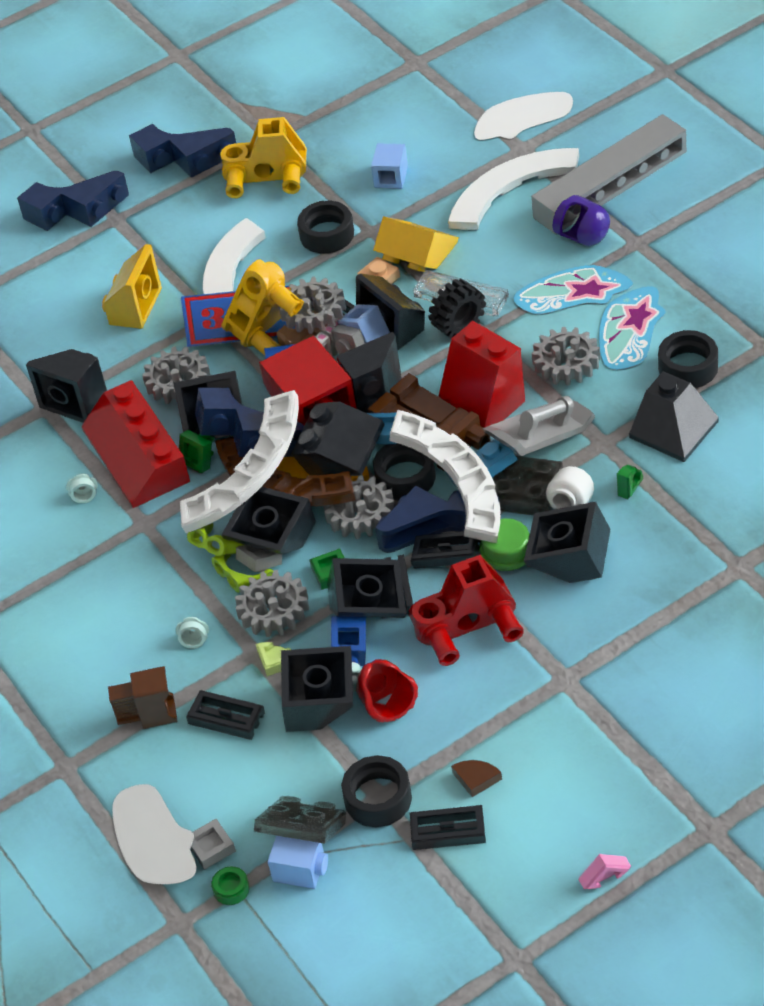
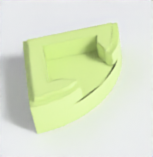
M273 642L255 644L266 675L270 676L281 672V650L292 649L273 645Z

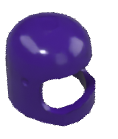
M573 195L558 206L553 217L552 227L554 233L569 238L584 246H594L600 243L607 235L610 227V216L599 204L582 196ZM576 204L581 205V211L576 223L570 230L563 232V219L568 208Z

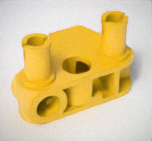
M285 117L258 119L250 142L230 144L224 147L220 153L222 176L227 180L225 191L226 195L230 198H240L244 193L243 183L283 180L282 189L284 192L295 194L300 190V177L306 172L307 148Z
M258 259L243 274L221 326L223 330L230 331L240 340L241 345L244 347L253 346L265 356L264 348L282 346L265 333L281 319L279 306L289 316L293 317V315H296L301 310L304 301L285 287L284 273L278 264Z

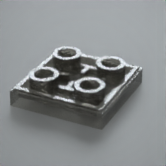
M516 456L517 461L492 477L495 483L496 494L499 497L500 511L534 516V513L551 510L552 507L547 500L546 490L555 474L563 468V462Z
M282 796L255 819L254 832L325 844L346 824V812L335 809L336 805L330 802H315L314 805L301 803V799L298 797Z

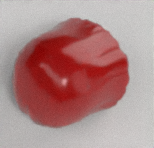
M375 659L373 662L365 664L358 673L356 692L371 718L383 723L401 718L407 714L408 710L414 707L415 700L418 697V686L412 677L402 672L390 661ZM392 694L386 704L375 703Z

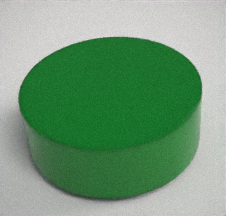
M230 866L220 869L215 873L211 881L214 897L224 905L240 903L247 897L250 890L246 873L238 867Z

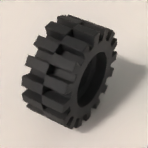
M454 279L452 284L446 283L444 285L445 290L439 289L437 292L439 294L438 298L433 297L431 302L434 306L429 307V312L431 313L428 315L430 323L449 338H453L472 321L479 324L480 320L478 317L483 316L485 312L481 309L486 307L485 296L463 279Z

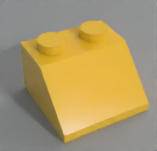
M383 216L373 251L382 253L383 260L399 264L401 259L409 262L408 268L425 272L426 267L437 269L457 244L459 237L412 222Z
M145 244L123 263L119 273L114 276L113 285L109 293L104 296L102 302V309L106 312L109 325L143 328L162 289L151 245Z

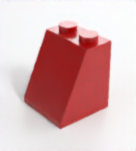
M474 321L470 322L451 338L438 397L456 408L461 407L468 413L472 411L478 414L480 426L483 428L505 420L525 402L521 348Z
M314 335L259 362L264 386L271 397L295 390L298 395L299 407L297 422L305 425L315 403L342 402L357 409L352 379Z

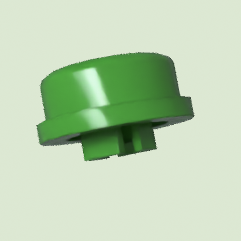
M500 519L497 543L481 540L479 545L480 555L494 569L499 571H511L521 568L525 565L524 558L530 535L527 527L515 519Z

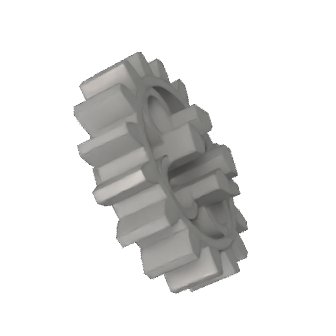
M312 277L310 282L307 283L305 280L300 279V285L298 286L289 285V290L304 301L303 307L296 315H293V317L289 316L279 306L281 320L286 321L288 328L296 325V330L299 333L304 328H307L309 334L313 333L314 328H319L323 332L325 331V325L335 326V318L342 319V311L346 310L344 293L342 289H338L337 283L333 282L328 285L327 278L317 282L315 277ZM306 297H312L314 310L318 313H312L310 299Z
M562 327L561 332L556 333V331L551 329L549 337L541 335L539 336L540 343L533 344L532 364L535 366L536 374L542 373L544 381L553 378V384L555 385L560 380H565V384L570 385L571 380L575 379L581 383L583 375L592 377V369L599 368L600 347H597V339H590L589 332L587 331L579 334L576 327L572 332H567L566 327Z
M172 347L171 353H166L164 350L160 351L161 357L152 356L150 358L151 364L144 366L145 373L142 374L148 395L153 394L156 401L164 398L165 404H169L172 399H176L174 382L211 375L206 357L200 356L198 350L189 353L188 347H184L182 351H177L176 347Z
M363 475L358 476L357 481H352L356 501L323 506L327 524H331L332 531L334 532L341 529L343 537H347L350 532L354 533L356 539L360 538L362 532H366L369 537L373 536L372 530L375 529L379 520L387 516L395 508L392 490H387L385 482L376 484V478L373 476L368 481H364Z
M274 570L272 576H267L263 571L260 573L261 578L258 580L253 577L248 578L249 587L244 585L239 587L241 595L235 596L237 616L239 620H242L245 629L252 627L253 634L257 635L261 630H265L266 637H270L272 631L277 630L280 635H284L285 627L288 626L294 630L296 629L295 620H305L304 611L309 610L307 589L302 587L300 578L292 580L290 572L281 577L278 570Z

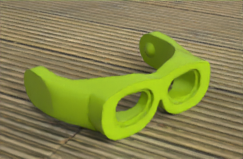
M213 523L187 533V540L192 545L204 548L216 556L236 554V547L245 545L223 539L221 535L208 536L207 534L213 530ZM213 541L219 543V549L212 546Z
M233 554L212 557V565L221 577H226L230 586L238 593L240 592L239 587L241 585L250 586L249 577H253L256 580L261 578L260 573L246 575L229 569L226 563ZM266 569L264 572L267 576H272L273 570Z

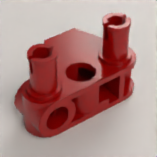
M481 555L451 565L441 591L415 602L408 614L414 625L416 638L425 645H432L442 666L452 665L460 657L459 651L451 640L453 638L494 623L497 624L506 642H514L524 634L523 627L519 624L513 613L516 609L515 600L502 577ZM476 613L478 614L477 619L472 623L468 614Z

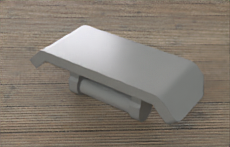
M563 396L556 401L535 409L526 410L522 414L482 428V430L520 456H524L582 433L594 420L595 415L591 410L572 400L569 396Z

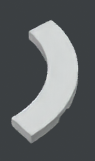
M562 148L534 152L509 160L489 170L475 180L459 197L448 220L449 229L478 230L484 214L498 195L506 194L510 190L522 185V181L537 176L538 179L569 173L578 166L579 148Z
M245 218L225 234L214 248L206 264L203 275V294L231 292L234 290L238 263L257 244L266 238L263 229L248 218Z
M295 390L264 399V415L259 430V440L254 449H250L234 468V474L219 485L217 482L205 491L180 501L181 527L185 533L202 528L229 514L246 502L271 477L286 454L295 432L299 410L298 395Z
M397 410L390 431L389 441L405 445L423 453L441 466L458 487L465 505V537L497 543L500 527V503L495 491V483L479 456L455 434L449 435L437 428L436 423L415 414Z

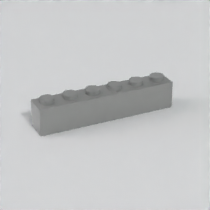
M663 114L533 194L531 196L533 218L554 233L552 227L553 217L560 203L567 198L579 195L600 206L604 205L686 153V129ZM576 204L568 208L563 219V230L577 221L581 205Z

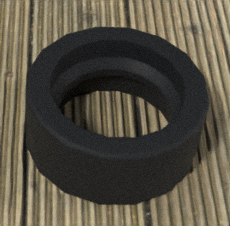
M332 200L319 201L304 208L298 216L297 226L300 241L311 252L325 254L342 250L349 245L354 237L352 214L349 208L341 202ZM324 222L341 224L336 229L327 232L311 230L316 225Z
M683 330L672 333L664 338L659 345V373L661 374L663 371L690 382L694 388L706 385L718 373V347L715 341L707 334L695 330ZM683 353H695L703 356L706 360L694 366H681L673 363L670 359Z
M399 443L383 446L376 453L373 460L376 484L385 482L387 490H392L394 500H400L402 496L407 495L415 486L428 492L433 487L436 479L435 466L432 459L413 448ZM413 462L423 466L417 474L411 477L396 478L386 474L390 467L398 463Z
M379 755L364 757L353 763L344 773L341 787L346 811L353 820L363 826L377 828L391 825L400 820L409 810L412 793L408 772L400 762L393 758ZM387 779L398 786L397 793L384 803L368 804L356 798L355 792L362 784L369 780Z

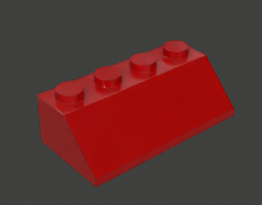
M130 380L103 392L83 423L82 430L132 508L189 483L190 478L183 454L134 382Z

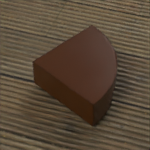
M467 760L451 766L453 775L472 797L502 780L501 771L484 761Z

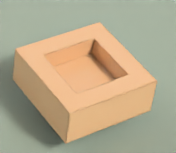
M379 257L373 259L357 273L358 275L361 273L380 276L390 284H393L400 278L399 268Z

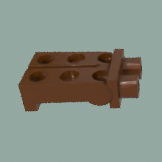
M410 373L390 389V393L386 392L368 408V413H397V410L423 417L436 423L437 428L449 435L455 434L469 447L472 446L477 450L490 442V435L482 430L483 427L480 426L478 414L472 411L468 413L461 407L456 408L421 387L418 383V378ZM436 463V465H437V467H438L439 469L445 471L441 466H439V465Z

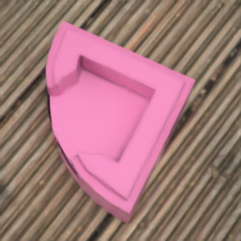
M599 854L578 880L584 889L600 888L599 882L614 874L617 879L622 877L630 869L631 865L625 856Z

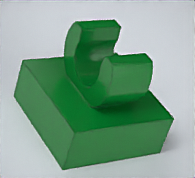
M190 430L179 435V450L184 456L186 466L200 473L209 470L211 456L214 454V451L211 449L215 437L201 435V433L198 435Z

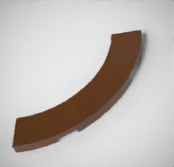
M233 436L215 441L218 455L229 476L235 473L234 468L244 458L239 457ZM276 468L271 477L262 486L308 498L311 506H328L356 501L349 471L328 475H307V478L292 477L289 472Z

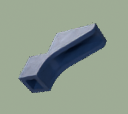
M152 123L129 135L134 157L150 173L175 162L191 178L221 163V150L230 144L236 143L235 133L230 128L171 134L158 129Z
M111 171L67 187H49L36 182L18 196L17 200L23 219L48 231L66 215L92 227L129 196L124 173Z
M198 388L195 416L201 435H232L239 457H245L250 449H254L259 440V430L264 412L240 404L231 394L230 388ZM300 422L296 424L292 441L284 457H293L291 453L304 428V425Z
M415 486L407 495L400 498L397 506L387 516L379 520L375 527L378 547L383 552L393 553L413 545L415 537L419 535L464 531L466 524L465 505L459 490L454 491L448 501H445Z

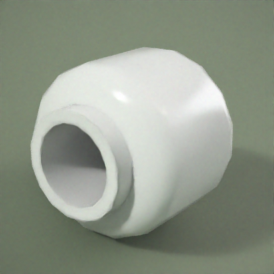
M567 466L560 469L547 486L546 497L550 506L554 509L585 504L592 498L594 483L590 475L578 467Z

